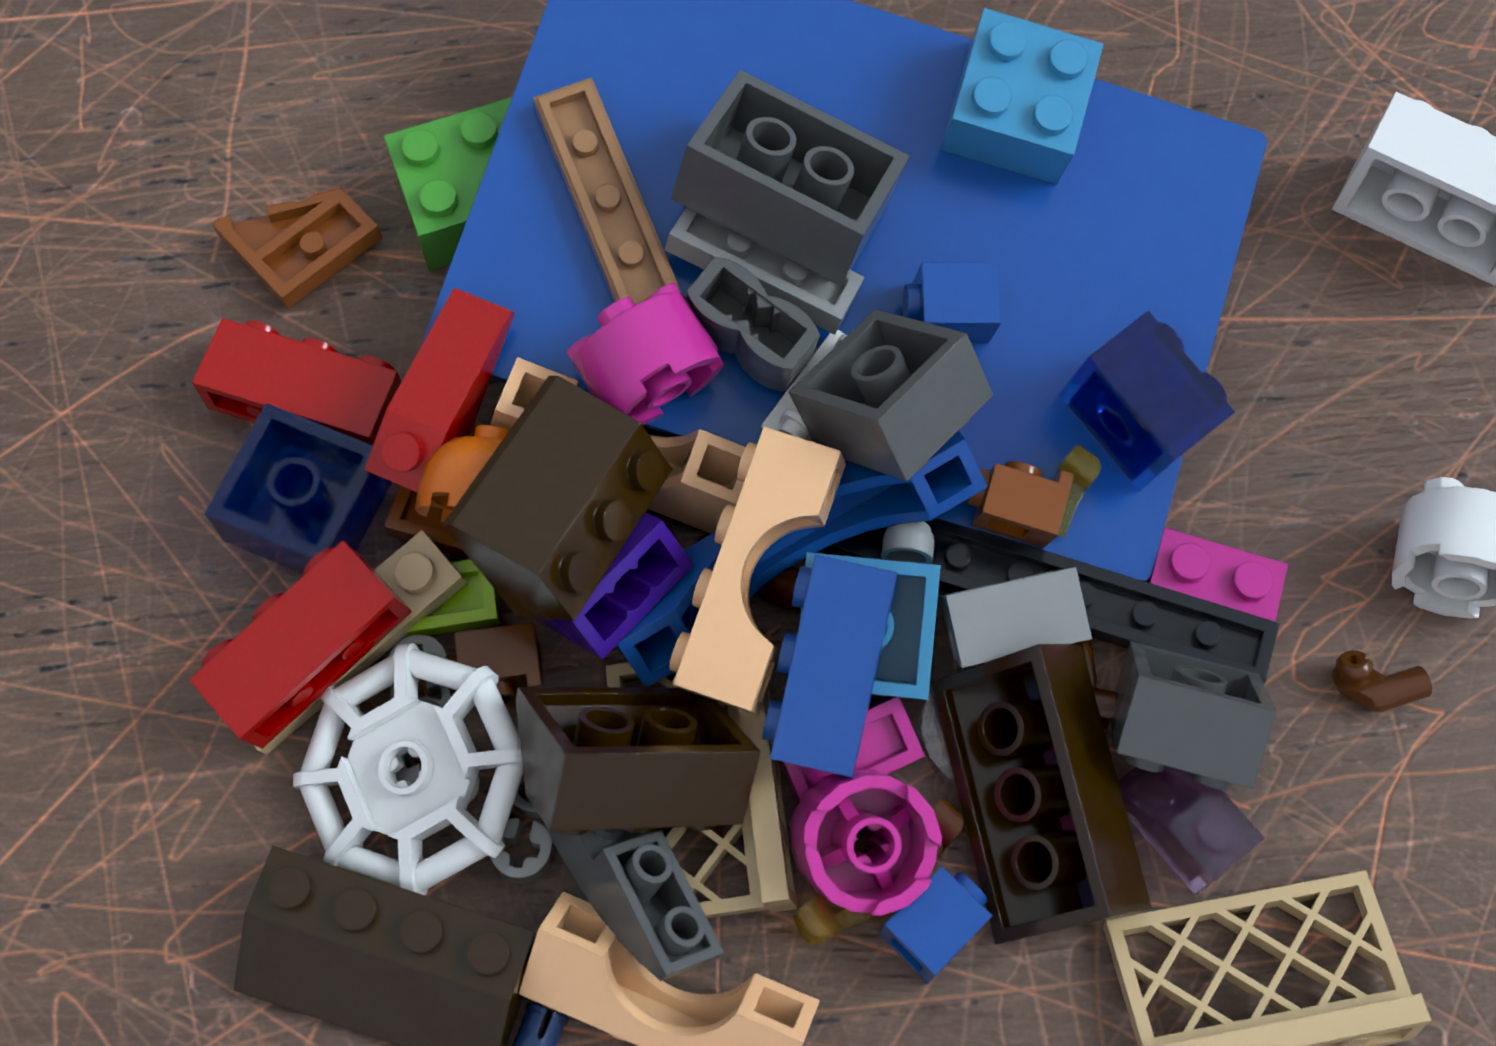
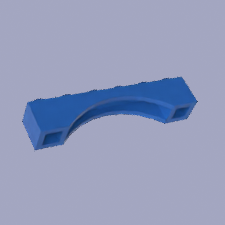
M958 430L928 460L927 464L907 482L844 460L846 466L825 527L797 530L774 542L763 553L755 566L750 581L749 598L770 580L806 558L807 552L816 553L834 543L867 531L901 523L931 521L986 489L988 486L966 438ZM716 531L684 550L694 566L617 644L645 687H649L674 672L669 668L674 646L682 632L691 634L699 608L692 606L697 581L704 568L714 569L722 546L715 543Z

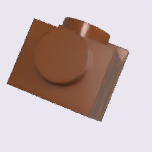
M1008 461L1005 465L996 463L991 470L979 467L988 487L966 500V504L976 507L971 522L972 527L1043 549L1058 536L1074 477L1073 473L1062 470L1053 480L1042 477L1043 472L1039 468L1023 462Z

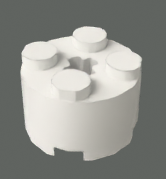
M1449 477L1427 480L1424 483L1423 492L1412 496L1402 507L1392 570V586L1394 589L1407 588L1414 592L1413 605L1444 616L1468 619L1479 618L1480 607L1496 606V492L1481 488L1464 487L1460 481Z

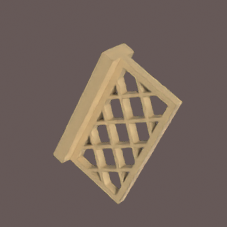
M629 662L605 666L607 687H624V681L639 679ZM666 677L657 681L664 687H677L673 685L674 680L670 681ZM770 687L759 716L727 705L728 715L761 751L743 825H733L724 838H721L711 829L700 831L718 846L694 877L682 869L694 894L696 895L699 891L711 900L699 902L707 919L769 910L771 913L798 909L780 764L778 760L770 759L773 742L762 740L764 723L771 701ZM717 702L722 708L725 707V704ZM672 828L666 836L671 850L688 828ZM742 833L745 855L733 847ZM729 853L747 867L750 895L721 899L703 884L724 856Z
M1366 870L1109 919L1103 925L1138 1046H1385L1413 1040L1432 1021L1422 994L1412 995ZM1353 892L1362 916V921L1355 934L1348 932L1318 914L1326 897ZM1316 899L1311 909L1299 903ZM1279 907L1303 922L1289 948L1253 927L1261 910ZM1251 912L1246 922L1235 916ZM1213 919L1238 934L1224 961L1187 939L1196 922ZM1185 925L1180 935L1169 929V927ZM1310 926L1347 948L1333 974L1297 953ZM1366 931L1372 945L1362 940ZM1149 932L1173 947L1157 974L1131 958L1125 936ZM1245 939L1281 960L1267 987L1230 965ZM1179 951L1216 973L1201 1001L1164 979ZM1355 953L1381 968L1389 991L1367 995L1341 979ZM1289 965L1326 987L1315 1006L1300 1008L1275 993ZM1223 978L1260 1000L1249 1019L1232 1021L1208 1006ZM1137 979L1150 986L1144 997H1142ZM1156 991L1193 1013L1183 1032L1154 1037L1146 1008ZM1334 992L1346 999L1328 1003ZM1267 1005L1280 1012L1261 1016ZM1200 1018L1213 1025L1194 1029Z

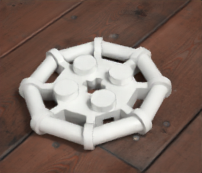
M414 643L401 644L395 648L393 655L335 687L332 685L323 692L320 697L324 704L301 770L293 774V788L300 789L325 850L324 863L426 895L430 887L488 855L496 858L505 847L501 839L524 772L520 737L496 686L498 675L488 666H482L477 669L420 651ZM422 679L456 690V692L442 708L418 700V682ZM394 685L393 699L366 714L360 710L359 704ZM474 706H476L495 750L477 752L463 721ZM346 723L351 727L347 739L353 741L347 758L341 756L337 768H330ZM406 752L413 758H420L421 760L419 777L413 784L405 780L398 782L396 773L404 767L401 756ZM496 768L479 821H477L466 809L478 793L480 783L478 777L479 770ZM334 785L340 786L353 818L346 827L329 789ZM453 824L465 836L425 860L423 859L422 840ZM372 831H377L397 839L398 860L363 848V842Z

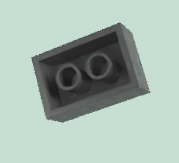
M739 70L687 144L671 199L842 286L886 211L910 156Z

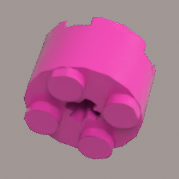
M674 283L661 287L645 301L635 305L631 297L622 298L611 304L597 317L602 327L595 333L580 339L567 350L573 366L590 393L637 420L642 425L663 416L664 412L660 407L678 397L685 390L690 398L697 394L724 367V363L717 353L718 347L685 296L680 293Z
M855 769L852 778L834 773L824 776L803 795L800 803L793 809L789 823L791 831L790 847L798 871L814 890L832 903L851 912L882 916L908 907L928 889L932 881L929 876L936 863L937 846H941L942 835L935 812L917 789L889 775L875 770ZM863 827L875 831V835L867 839L872 848L865 854L853 846L854 841L858 840L856 838L857 833Z

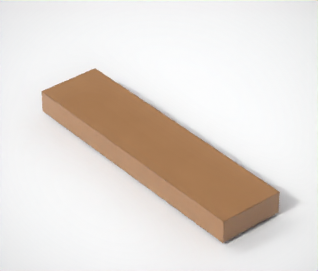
M592 77L533 97L534 108L614 303L622 298L631 297L635 305L645 301L656 290L670 283H674L681 293Z

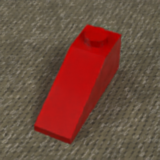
M453 288L386 409L364 469L365 471L418 493L424 466L435 451L455 437L470 436L515 311L461 289Z

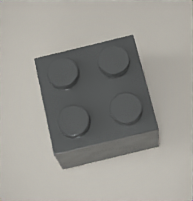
M876 309L788 391L814 443L841 451L844 460L906 482L917 471L922 469L928 460L960 428L965 426L971 417L993 396V392L967 333Z
M1130 641L1115 691L1117 692V702L1114 716L1110 719L1116 753L1125 755L1124 759L1127 763L1146 771L1163 772L1165 766L1190 772L1192 773L1191 777L1195 781L1214 789L1230 790L1233 784L1253 789L1277 713L1260 675Z

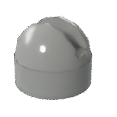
M925 521L888 526L882 540V560L932 564L935 542L931 528Z

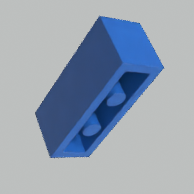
M815 554L812 568L800 566L792 599V606L803 608L797 635L785 634L777 667V673L788 675L783 702L770 701L762 734V740L773 742L770 759L852 778L856 768L897 582V572Z

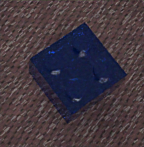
M1149 310L1091 354L1058 394L1139 491L1196 447L1235 413L1227 403V395L1222 385L1212 375L1201 372L1184 353L1183 342L1175 330L1166 323L1158 322Z
M266 403L204 514L223 541L303 574L305 566L316 554L327 548H335L341 541L346 542L357 551L392 482L364 470L373 447L372 445Z

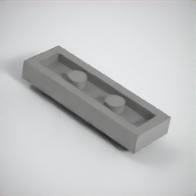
M688 207L685 208L670 231L664 249L705 270L714 257L726 258L742 265L760 281L767 296H774L791 302L804 311L816 326L834 335L865 278L851 270L843 285L840 286Z

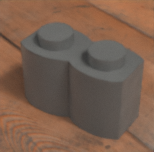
M714 257L687 290V301L718 347V350L735 354L743 370L761 385L776 391L786 392L813 357L820 334L810 317L789 301L774 296H767L760 281L742 265L726 258Z

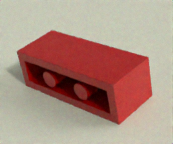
M222 318L192 384L208 409L369 458L386 409L400 386L401 379L398 371H395L392 365L380 358L363 355L359 360L340 354L329 344L315 338H304L300 342L281 336L274 328L259 321L247 320L245 324Z
M341 541L335 548H327L316 554L303 570L304 576L285 593L275 594L264 601L254 612L253 622L234 639L225 640L213 647L202 660V668L189 679L192 685L240 740L263 749L317 700L328 687H331L412 613V610L363 556L344 541Z

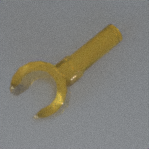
M1076 445L1070 450L1055 471L1058 474L1062 470L1074 474L1057 536L1065 539L1079 501L1082 500L1084 492L1094 482L1101 470L1099 459L1080 445Z
M820 896L801 906L793 916V920L805 941L812 945H819L831 939L843 929L851 928L852 925L893 916V912L878 916L869 913L851 912L845 909L835 914L824 896Z

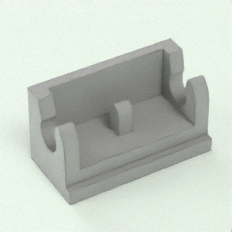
M1076 567L1063 568L938 596L951 653L954 660L958 659L959 667L961 668L986 663L1037 644H1072L1092 639Z

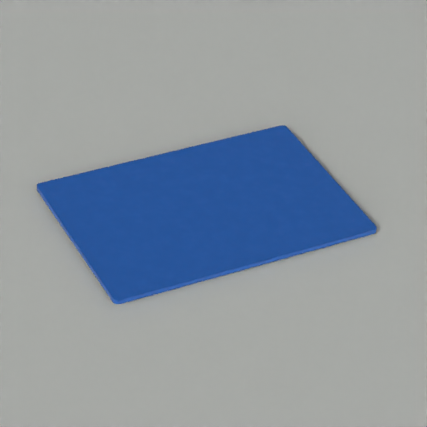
M548 0L422 344L453 288H458L515 311L491 378L506 383L517 357L579 381L581 389L590 393L573 366L567 350L580 339L595 333L602 327L597 317L614 301L534 108L533 97L592 77L664 250L670 231L686 208V206L671 199L686 146L739 70H742L910 156L886 211L851 269L865 278L838 330L848 335L875 309L903 316L905 284H912L922 262H998L1001 324L989 343H971L993 392V396L959 431L966 438L973 456L981 468L991 470L996 463L1005 465L1008 461H1017L1039 468L1043 472L1042 477L1053 480L1062 470L1074 474L1059 534L1044 549L1011 538L1007 539L1146 581L1153 572L1264 157L1267 139L1258 130L1094 79L1074 156L1059 182L1053 184L940 150L971 42L970 38L852 0ZM664 250L681 293L686 298L687 290L704 270ZM818 326L816 327L820 336L814 354L830 334V332ZM718 350L717 353L721 357L724 367L716 377L691 398L685 390L678 397L660 407L664 412L663 416L642 426L674 437L687 435L701 429L746 447L749 442L758 444L763 430L761 425L786 392L776 391L761 385L743 370L735 354ZM966 500L936 517L937 519L971 529L981 530L971 526L976 507L966 504Z

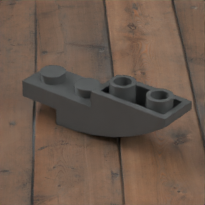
M545 826L563 861L597 914L637 961L660 981L716 960L725 953L661 829L648 834L646 832L633 833L623 829L588 830V832L582 835H566L557 831L550 832L547 826Z

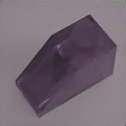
M1165 766L1163 772H1150L1134 767L1118 781L1127 817L1195 895L1215 882L1265 839L1223 790L1202 785L1191 777L1192 773Z

